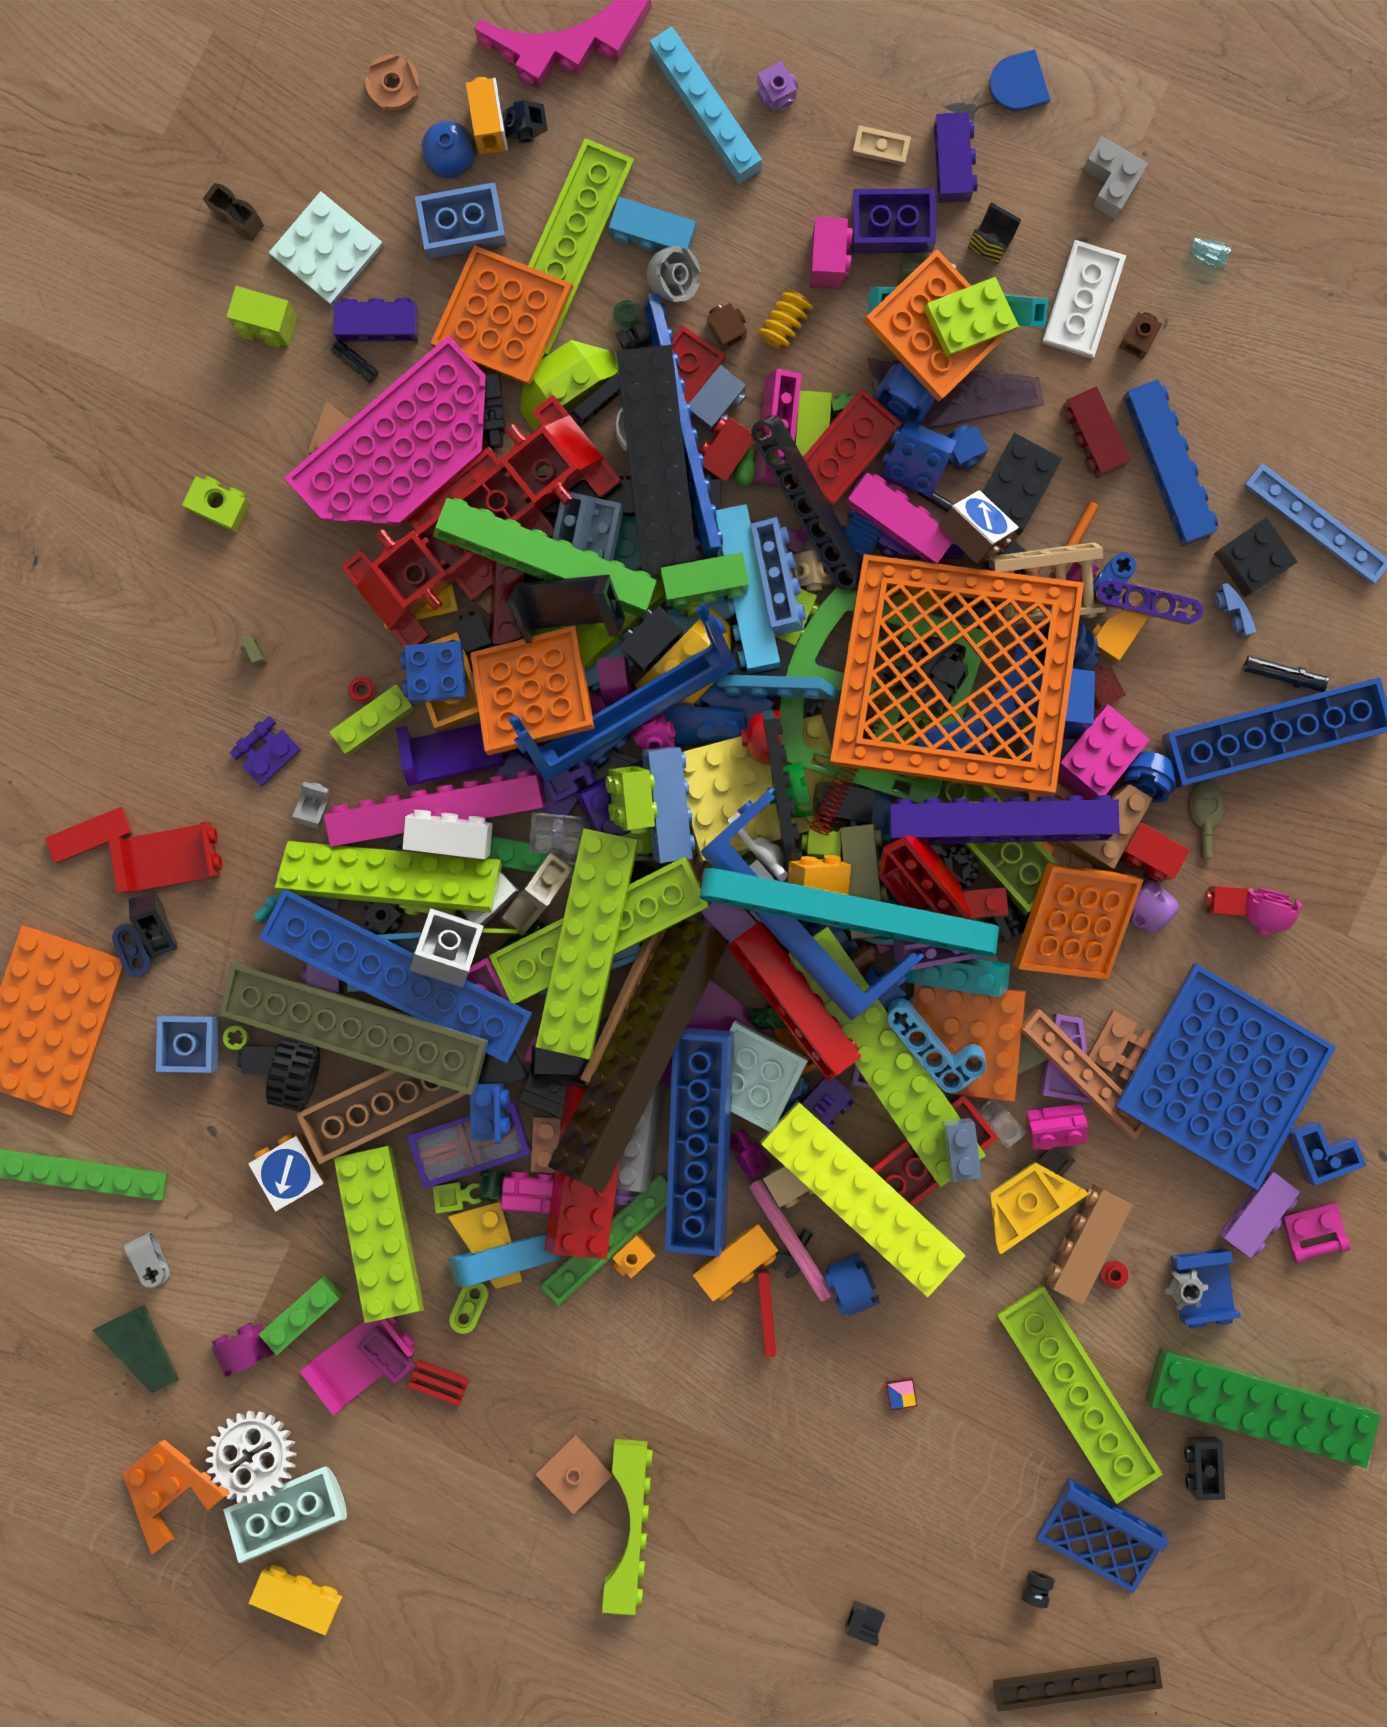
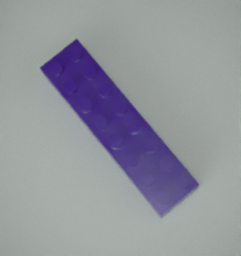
M1110 795L1094 796V800H1083L1082 796H1066L1064 801H1054L1053 796L1037 797V801H1026V797H1010L1009 802H997L995 797L981 798L980 802L969 803L968 798H954L952 803H941V799H924L923 804H913L911 799L896 800V804H890L889 844L906 835L925 839L929 844L1113 841L1120 834L1119 799L1111 800Z

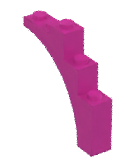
M614 0L599 14L582 24L562 31L543 34L518 33L498 28L480 19L475 26V33L481 46L488 50L495 49L501 53V56L506 61L512 64L516 62L518 78L528 86L535 85L541 88L556 62H558V65L567 72L574 71L580 75L595 48H597L602 56L608 59L613 57L619 61L650 11L652 4L651 0Z

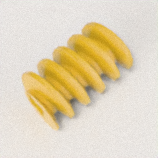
M790 288L786 289L787 292L782 293L781 301L775 304L776 310L769 313L770 319L763 322L764 328L759 329L757 332L758 336L766 344L777 350L781 349L780 345L789 347L790 343L785 338L786 336L795 338L796 334L791 328L800 329L802 325L797 319L806 320L808 318L803 310H813V306L803 295Z

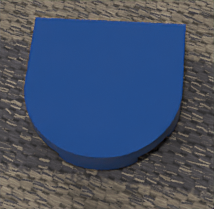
M1035 49L1006 57L994 67L989 81V90L997 104L999 103L1001 106L1010 109V111L1018 112L1050 102V96Z

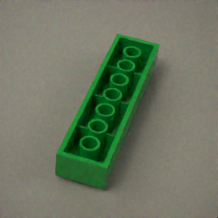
M1159 1348L1145 1400L1151 1407L1366 1469L1381 1417L1380 1413L1366 1406L1163 1348Z

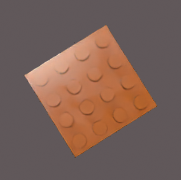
M474 245L430 344L436 347L449 335L475 364L530 386L573 290V285Z
M937 249L870 312L863 322L939 402L1009 333L946 357L923 307L929 302L968 288L971 285Z
M576 626L536 635L529 644H526L525 640L521 639L470 653L484 750L488 756L518 748L514 741L518 735L508 718L516 715L535 743L595 729L579 632Z
M1047 863L1013 965L1021 970L1109 980L1143 879L1137 875Z
M914 984L913 997L915 1000L913 1007L952 1055L970 1044L980 1046L985 1052L987 1066L985 1072L960 1091L949 1094H964L965 1096L1015 1102L1022 1033L1019 1029L1023 1024L1026 991L1008 989L1000 997ZM915 1031L910 1036L915 1039H920L924 1036V1034L922 1032ZM932 1052L927 1057L934 1060L938 1059L941 1055L937 1052ZM972 1057L969 1058L966 1062L969 1064H977L980 1061V1059ZM954 1073L944 1076L948 1080H954L958 1077Z

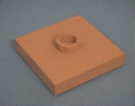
M575 1434L535 1475L574 1515L613 1476V1473Z

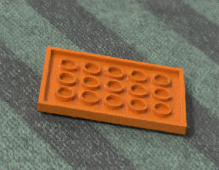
M21 925L0 986V1092L70 1116L75 1115L124 971L118 956Z

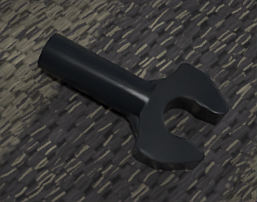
M804 1228L798 1237L804 1247L813 1234ZM778 1252L776 1254L777 1258L774 1260L775 1271L781 1266L782 1262L788 1261L791 1263V1267L785 1275L788 1279L798 1274L801 1269L790 1252Z

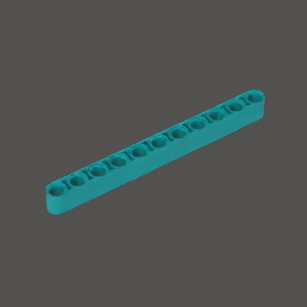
M706 868L703 872L700 899L704 901L979 956H996L999 927L993 924L716 868Z

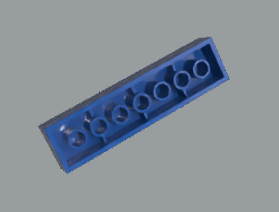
M1378 677L1162 735V740L1167 758L1174 764L1175 788L1387 733V700L1381 678Z
M686 1028L672 1055L665 1251L720 1256L726 1248L734 1031Z

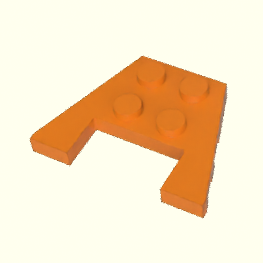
M166 1440L159 1442L122 1473L152 1555L174 1539V1536L160 1518L159 1513L189 1488H192L207 1511L230 1494L223 1486L219 1488L210 1481L212 1477L206 1472L200 1473L190 1465L191 1460Z

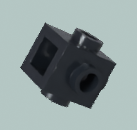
M521 100L514 102L513 106L503 111L506 138L518 140L519 143L525 144L534 141L535 137L548 131L544 104Z
M368 902L364 907L366 913L362 917L367 920L364 925L376 935L379 932L384 935L389 932L394 934L403 924L401 919L405 914L400 911V904ZM380 910L386 912V918L382 921L377 918V913Z

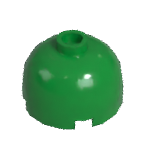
M802 762L784 766L783 770L784 772L789 771L791 788H786L788 798L793 797L795 814H791V818L812 816ZM775 798L770 802V805L776 804Z

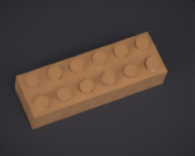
M388 1070L301 1111L296 1116L318 1163L321 1164L467 1094Z

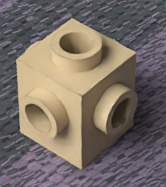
M816 550L793 555L796 563V568L793 569V577L798 578L800 588H806L807 592L815 593L822 591V587L833 584V580Z

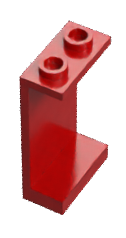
M200 822V825L129 838L116 837L108 839L117 893L126 894L220 877L219 870L223 869L221 856L216 854L215 843H218L217 830L209 822Z

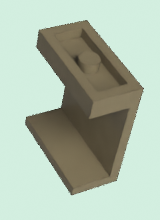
M550 853L530 882L527 881L500 920L510 928L517 929L518 933L523 936L549 905L572 871V868Z

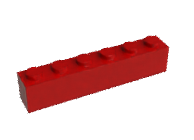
M759 921L734 939L727 948L826 1080L830 1081L862 1057L858 1052V1046L852 1039L847 1038L841 1030L842 1027L837 1018L831 1016L825 1009L822 998L818 994L813 993L807 985L806 977L794 968L788 953L784 949L779 948L773 940L772 932Z

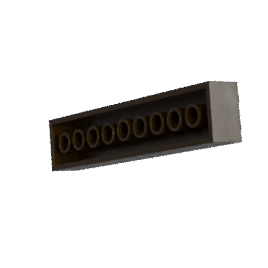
M687 920L666 929L659 947L655 950L653 958L643 974L641 982L633 998L630 1000L621 1022L617 1025L616 1031L608 1047L605 1049L603 1057L595 1073L592 1075L583 1097L579 1100L577 1108L569 1124L566 1126L557 1148L552 1154L548 1164L549 1168L603 1194L729 940L708 926Z

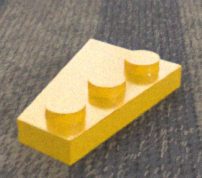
M501 1201L447 1216L471 1252L475 1253L512 1242L505 1213L501 1210ZM521 1271L491 1279L490 1281L495 1289L522 1282L523 1278Z

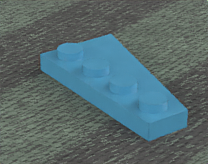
M724 675L717 680L716 684L725 690V694L732 696L751 693V695L758 697L774 695L785 698L797 697L838 701L840 691L821 677Z

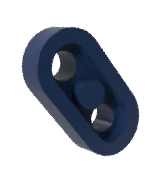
M123 924L118 926L113 932L112 941L124 971L132 977L146 975L151 970L152 959L134 925ZM127 933L132 934L133 937L130 943L125 941ZM137 958H140L143 962L141 968L135 967L134 962Z

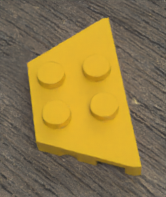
M1033 1162L989 1193L997 1251L1000 1254L1004 1253L1087 1196V1191Z

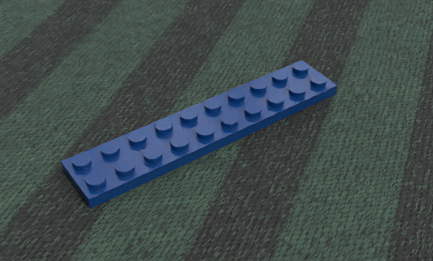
M286 889L283 890L259 937L260 940L416 1018L489 1040L486 1053L505 1063L509 1062L533 1014L468 980L465 981L462 988L410 971L414 953Z

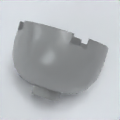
M678 246L664 248L655 253L648 263L646 275L649 288L666 302L687 301L695 295L700 283H696L697 274H700V267L694 254L687 248H680Z

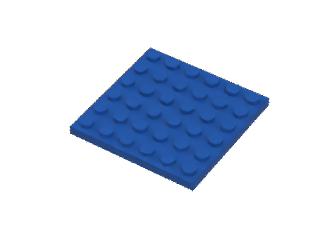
M1193 964L1114 1107L1252 1189L1259 1190L1336 1047L1202 966Z

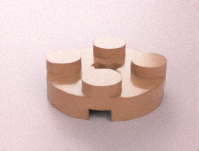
M388 54L377 58L370 65V70L365 77V87L371 101L379 106L382 111H399L407 108L418 99L420 81L417 70L410 61L399 58L398 55ZM390 77H393L395 81L400 80L396 88L392 89L385 86L389 83L388 79Z

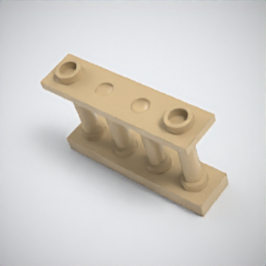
M1095 542L997 555L989 560V568L993 571L1014 574V570L1025 569L1029 576L1039 577L1041 567L1051 565L1054 568L1055 579L1066 580L1065 567L1068 566V563L1078 562L1081 565L1082 582L1084 583L1083 603H1081L1080 608L1081 617L1094 618L1098 616L1097 613L1106 612V606L1098 601H1094L1092 564L1095 563V559L1103 558V547ZM1009 604L1003 609V614L1001 615L1009 622L1019 614L1014 612V608ZM1039 608L1027 615L1032 622L1046 619ZM1046 608L1047 611L1051 614L1052 609ZM995 615L992 616L993 621L1002 627L1003 625ZM1021 619L1011 627L1017 628L1018 624L1026 622L1023 619Z

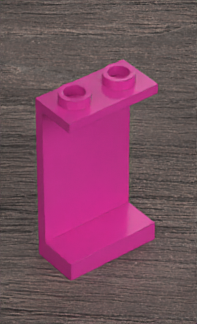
M397 1317L369 1323L362 1321L299 1371L332 1415H335L345 1404L384 1375L356 1348L376 1326L407 1357L411 1356L415 1351L413 1338L407 1331L402 1333L396 1325L398 1323Z

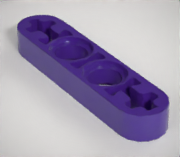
M1116 580L1103 581L1096 589L1097 601L1104 606L1188 625L1198 621L1203 614L1201 603L1194 598ZM1110 586L1113 593L1120 594L1122 589H1126L1122 597V603H1119L1121 598L1119 596H1112L1109 600L1106 599V594L1102 593V590H1106ZM1131 592L1140 593L1143 597L1142 605H1131L1128 600L1129 594ZM1158 598H1165L1169 602L1170 608L1167 612L1161 613L1156 609L1155 602ZM1176 601L1179 602L1178 608L1184 609L1191 605L1192 610L1196 612L1190 618L1186 617V612L1179 610L1176 612V616L1172 615L1176 608Z

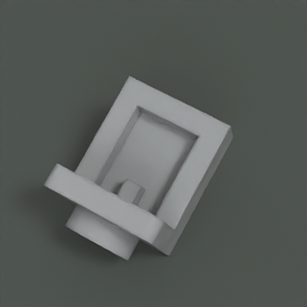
M303 782L301 796L293 813L292 822L319 829L329 805V789L318 783Z

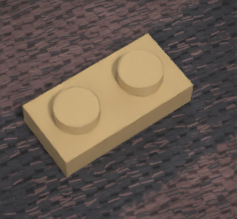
M859 125L852 155L905 166L911 137Z

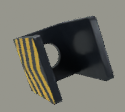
M991 202L978 230L975 229L968 248L999 264L1016 234L1021 218ZM987 234H996L999 237V242L989 237Z

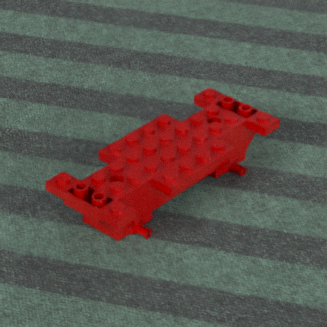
M554 395L532 411L542 424L541 427L532 434L523 436L515 424L510 425L516 436L509 427L505 430L515 443L509 453L499 460L492 449L487 447L452 481L411 515L407 520L414 527L415 532L412 530L402 539L393 541L385 529H382L379 532L383 537L379 533L375 535L385 548L379 558L372 562L366 553L360 550L340 566L404 648L405 645L421 644L430 637L414 614L426 604H429L433 611L438 609L436 604L440 607L443 603L437 595L456 581L471 601L476 600L492 587V559L433 537L446 498L461 499L472 508L489 510L495 514V517L503 520L511 519L521 524V527L528 530H540L547 534L548 538L552 539L554 528L542 514V511L558 498L563 505L568 504L562 494L570 502L573 497L568 493V490L584 478L601 499L622 482ZM544 465L550 466L551 473L548 477H538L537 472L540 467ZM416 568H420L422 570L421 579L412 582L410 579L411 572Z

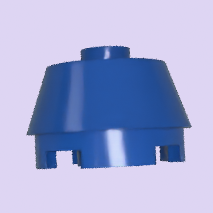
M1140 752L1122 774L1123 786L1131 784L1152 797L1151 802L1153 803L1167 801L1169 794L1176 787L1173 762L1166 756L1155 752Z

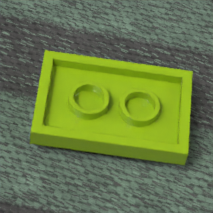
M996 277L929 302L923 307L946 357L1012 332L1019 327Z

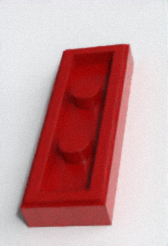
M120 807L45 837L54 863H59L109 843L108 839L124 837L133 832L124 809Z
M767 1269L757 1270L765 1357H775L776 1344L769 1272Z

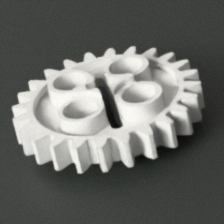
M248 1411L245 1419L243 1414L238 1413L236 1415L237 1422L233 1419H226L228 1428L219 1426L220 1437H211L216 1445L215 1447H207V1450L213 1453V1457L206 1459V1462L213 1463V1467L207 1473L216 1474L212 1482L215 1485L221 1483L220 1487L223 1486L228 1490L230 1494L227 1495V1499L233 1500L237 1496V1503H244L247 1497L248 1504H255L257 1496L259 1501L265 1502L266 1493L273 1497L276 1496L274 1487L285 1488L281 1481L282 1478L291 1479V1475L286 1471L287 1468H294L296 1466L289 1462V1458L297 1455V1453L289 1451V1448L295 1444V1441L286 1440L291 1432L289 1430L281 1431L284 1423L278 1421L274 1424L275 1416L269 1415L265 1420L264 1412H258L255 1417L254 1412ZM258 1430L261 1434V1439L254 1445L251 1441V1436ZM269 1442L272 1443L271 1447L262 1450L268 1445ZM235 1446L237 1448V1456L234 1460L230 1461L228 1452ZM250 1452L256 1453V1454L253 1455V1457H252V1460H253L252 1463H251V1462H245V1461H247L248 1459H250V1454H249ZM272 1453L274 1464L268 1469L265 1465V1459ZM240 1464V1466L237 1467L232 1473L231 1468ZM246 1470H249L251 1479L248 1484L244 1485L242 1475Z

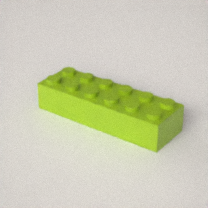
M385 1146L335 1157V1168L364 1322L369 1323L424 1311L393 1147Z

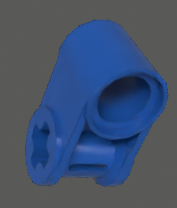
M1121 553L1116 555L1108 562L1103 571L1099 573L1093 581L1095 597L1096 589L1103 581L1116 580L1127 583L1136 569L1135 559L1130 554ZM1121 561H1123V562L1125 563V565H1124V567H1123L1125 570L1122 571V572H1119V571H1118V568H1119L1118 563H1120ZM1110 586L1106 590H1102V593L1106 594V599L1108 600L1112 596L1120 595L1113 593Z

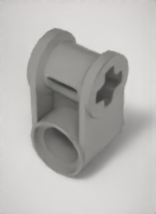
M148 1232L124 1245L126 1255L132 1263L142 1285L153 1288L164 1284L169 1279L170 1267L161 1251L158 1239L152 1232ZM157 1270L158 1275L152 1278L151 1273Z

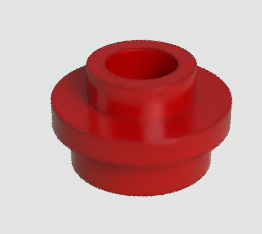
M357 677L349 684L348 693L354 702L366 704L374 698L376 687L369 678ZM366 686L367 693L365 695H359V687Z
M1109 1261L1101 1269V1280L1109 1288H1121L1128 1280V1270L1121 1262ZM1114 1270L1119 1271V1278L1116 1280H1112L1110 1277L1111 1272Z

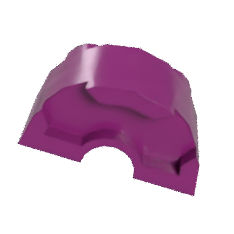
M252 1322L238 1328V1335L232 1338H228L227 1334L211 1341L213 1344L211 1348L225 1377L239 1373L274 1354L271 1348L258 1335L264 1330L262 1323L253 1326Z

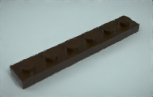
M1157 1657L993 1680L998 1712L1163 1688Z

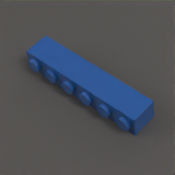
M1159 379L1128 390L1123 396L1124 402L1181 547L1213 535L1218 531L1216 528L1218 520L1215 513L1209 510L1206 489L1204 486H1200L1196 477L1198 476L1197 466L1194 461H1190L1187 454L1189 450L1187 440L1184 436H1180L1178 431V417L1174 411L1170 410L1168 405L1169 395L1164 385L1161 386Z

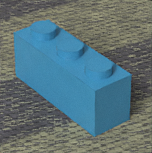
M618 197L609 225V234L613 237V240L621 244H628V242L637 244L640 249L647 252L660 251L674 246L690 250L696 232V221L621 197Z

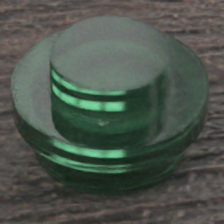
M629 300L619 302L613 311L614 320L619 326L630 328L632 323L640 319L638 305Z

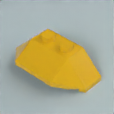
M710 607V614L713 613L715 619L718 617L727 631L723 636L731 652L730 625ZM701 619L635 685L637 689L710 646ZM713 683L676 705H683V702L695 703Z

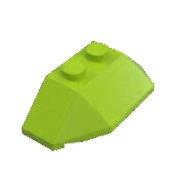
M573 340L568 341L544 357L539 364L531 385L523 384L519 408L532 430L535 432L542 426L532 413L534 409L554 395L566 411L570 410L588 398L618 372L616 360L609 350Z

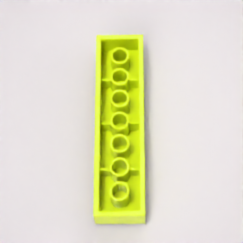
M799 1101L790 1108L760 1141L772 1155L927 1297L932 1294L966 1256Z

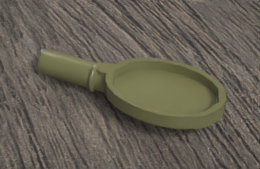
M1205 781L1193 788L1189 797L1188 807L1192 821L1196 826L1202 828V858H1213V827L1222 819L1224 798L1217 785Z

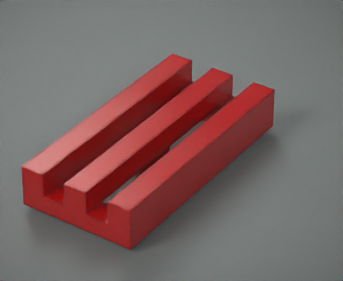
M418 1359L408 1387L459 1406L470 1378ZM422 1368L462 1383L461 1387L420 1373V1369ZM420 1379L435 1386L457 1393L458 1395L457 1397H455L448 1393L442 1392L440 1390L416 1382V1380Z

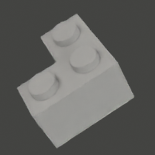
M1101 136L1088 158L1083 171L1105 183L1092 207L1116 220L1148 163Z

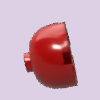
M773 709L775 719L780 718V709ZM760 711L749 719L747 730H742V747H748L750 756L756 762L770 765L762 712ZM778 735L779 745H781V735Z

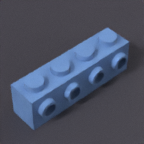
M777 517L752 523L750 525L771 628L777 636L804 630L803 620L807 618L803 604L798 602L797 595L801 594V588L798 578L793 577L792 569L796 568L793 553H788L787 543L791 542L787 526L783 527Z
M674 746L642 750L643 768L649 770L650 774L654 777L655 790L652 791V801L656 803L658 817L654 819L655 826L650 827L653 860L665 863L677 861L683 857L693 859L692 851H695V840L693 835H690L689 824L692 823V812L690 807H687L686 796H689V784L687 780H684L683 769L686 768L685 753L681 752V748Z

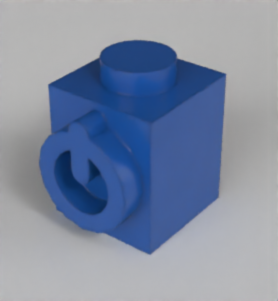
M964 425L946 436L956 441L948 460L950 465L954 464L956 470L962 467L967 470L980 463L979 458L985 456L989 450L977 426L969 428L968 425Z

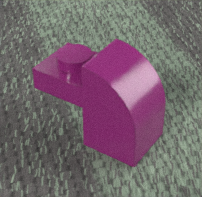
M625 656L597 659L600 689L605 706H611L636 691L635 684L631 682L629 660Z

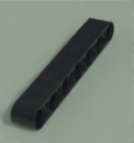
M776 415L766 416L753 425L751 430L752 438L834 584L841 590H851L859 583L862 562L785 424ZM765 425L770 428L771 436L766 433ZM778 449L784 453L785 460L779 456ZM792 474L797 476L799 484L793 481ZM805 498L812 502V508L806 504ZM819 522L825 526L826 532L820 529ZM832 546L839 550L840 556L833 552ZM845 570L852 574L853 579L848 578Z

